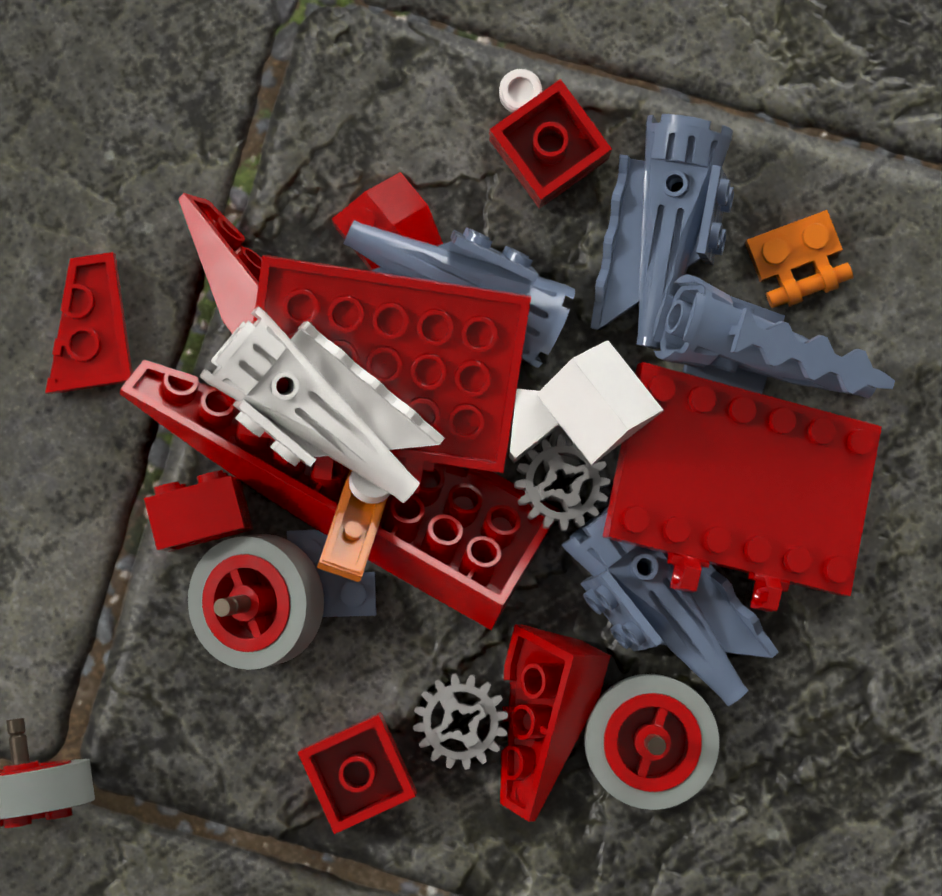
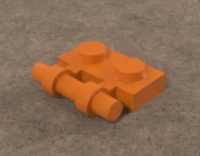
M828 210L745 241L759 281L762 282L776 276L780 285L779 288L766 292L771 308L786 303L789 306L801 303L804 296L821 290L828 293L838 289L839 283L853 279V272L848 262L832 267L827 258L843 250ZM812 263L816 274L796 281L791 270Z

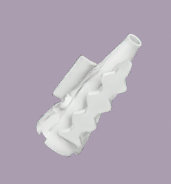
M256 307L251 313L257 318L254 324L249 321L247 323L242 322L211 359V362L217 366L214 372L211 374L208 370L204 369L200 377L208 384L235 399L236 401L232 405L240 411L235 419L258 437L264 432L270 435L275 440L270 448L296 467L301 461L311 467L316 461L314 457L329 456L395 496L402 503L408 500L418 488L420 482L410 474L390 450L440 445L445 437L428 424L416 411L391 393L379 380L360 367L342 349L323 336L310 322H303L290 339L261 307ZM285 377L288 381V389L280 394L276 389V383L280 378Z

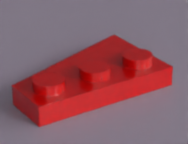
M109 252L70 258L60 309L62 314L57 339L55 338L52 353L54 357L51 374L47 380L45 393L48 395L125 383L133 374L116 254Z

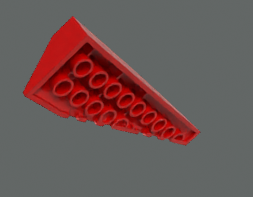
M147 360L141 362L121 387L120 395L224 470L323 534L328 535L350 469L334 460L330 481L313 478L315 462L311 467L301 461L296 467L292 464L285 466L281 456L270 448L274 443L271 438L238 434L239 421L235 418L240 411L232 405L236 401L235 399L213 386L200 383L197 376ZM435 463L433 472L422 471L419 494L413 493L404 503L395 496L389 495L368 560L492 631L554 521L548 529H544L543 516L538 515L530 520L528 515L533 509L531 505L519 506L518 500L526 495L525 490L514 488L512 482L492 471L469 468L467 471L458 466ZM545 501L541 502L547 508L560 512V509Z

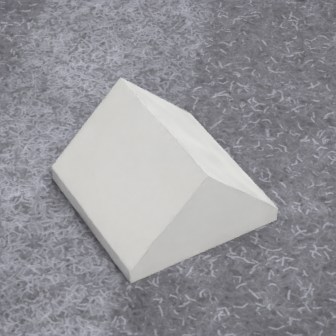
M609 340L572 358L537 393L538 398L591 466L663 412L662 407Z
M517 389L509 449V458L513 463L517 462L529 449H533L541 440L547 438L560 426L538 398L537 393L539 391Z

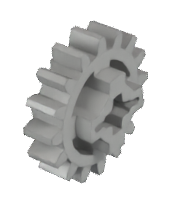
M564 435L558 436L556 445L551 447L546 439H543L540 442L541 453L538 454L535 450L529 449L525 455L531 464L519 463L516 469L519 473L525 475V479L514 483V488L525 490L526 494L518 500L519 506L531 505L533 509L528 515L530 520L538 515L543 516L544 529H548L553 521H558L560 531L565 532L570 520H573L574 524L581 528L585 525L583 514L595 518L599 512L593 504L595 502L603 504L607 502L608 497L599 492L600 488L610 484V479L600 477L599 472L607 464L603 461L591 466L574 443L571 446H566ZM561 455L572 457L582 465L575 467L564 463ZM543 462V468L546 472L544 481L533 487L535 471L539 464ZM557 473L560 474L562 479L568 477L571 479L579 476L567 488L568 494H565L562 489L544 490H547L557 479ZM590 480V493L586 502L582 505L578 493L581 485ZM550 500L558 503L565 512L553 511L541 502Z
M454 673L451 677V685L445 686L440 679L435 680L437 692L432 694L424 690L421 695L428 704L426 707L416 706L414 710L416 714L423 716V722L413 725L414 731H424L426 735L419 742L420 748L431 745L434 750L430 759L435 761L441 755L446 756V767L449 769L454 765L455 759L462 760L465 770L470 769V758L476 757L482 764L486 763L487 759L484 751L487 748L494 752L500 750L499 745L494 741L495 736L507 735V730L498 726V721L508 718V713L506 711H497L495 707L503 700L502 696L496 695L490 698L487 695L491 687L488 681L480 688L474 686L475 675L470 674L466 683H460L457 673ZM453 692H468L481 700L473 704L460 702ZM440 701L445 710L444 718L440 724L432 728V712L435 705ZM459 710L464 715L479 710L469 720L468 731L463 732L458 727L453 730L450 728L443 732L453 721V711ZM490 714V728L485 739L481 741L477 733L479 720ZM449 738L463 741L468 750H453L441 742Z

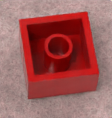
M561 79L489 129V141L539 209L608 161L612 151L610 145Z
M218 470L197 476L198 484L186 487V484H180V481L154 487L155 495L144 498L156 549L171 552L253 530L241 480L231 475L229 476L228 472L223 473V470Z
M381 712L303 747L297 752L334 834L416 797L417 790Z

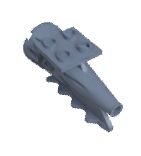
M662 114L661 121L658 123L654 115H648L646 121L645 161L630 159L628 155H619V173L611 199L609 226L603 242L602 265L595 285V302L591 321L592 329H603L639 303L636 345L660 349V343L653 341V329L664 297L667 293L675 296L681 285L675 284V281L686 274L690 266L700 259L705 264L714 265L715 254L722 255L724 251L726 230L722 229L723 212L730 213L734 198V187H730L731 181L728 180L722 169L730 142L732 141L733 130L722 125L721 133L710 130L711 121L705 119ZM683 185L679 191L674 192L676 187Z
M356 220L353 221L343 244L351 247L380 266L370 271L531 295L522 360L536 368L543 364L538 354L542 352L549 355L570 311V309L563 307L562 304L565 296L574 299V288L539 277L535 269L530 266L533 260L528 255L509 246H505L503 252H500L490 247L493 241L489 240V237L468 227L465 228L463 234L453 230L450 236L452 241L435 246L365 225Z
M684 274L675 281V284L681 285L675 296L666 294L656 316L653 341L660 343L661 351H654L655 356L667 362L683 364L682 372L760 394L763 393L767 376L791 384L852 394L864 398H870L876 388L893 389L895 380L886 373L872 367L866 351L854 349L841 357L834 353L828 337L817 335L812 339H808L792 331L789 323L784 322L785 315L732 297L690 274Z
M607 507L601 510L595 518L587 521L583 527L576 530L569 540L562 543V547L592 575L580 583L586 591L583 594L584 599L597 614L604 613L613 625L610 629L611 633L625 649L630 647L633 651L653 648L658 645L667 646L727 706L741 699L748 692V689L742 683L726 653L773 658L778 653L770 638L763 631L759 618L740 602L729 580L717 572L711 564L709 568H701L697 591L688 593L670 588L674 565L667 563L668 553L603 538L608 512Z

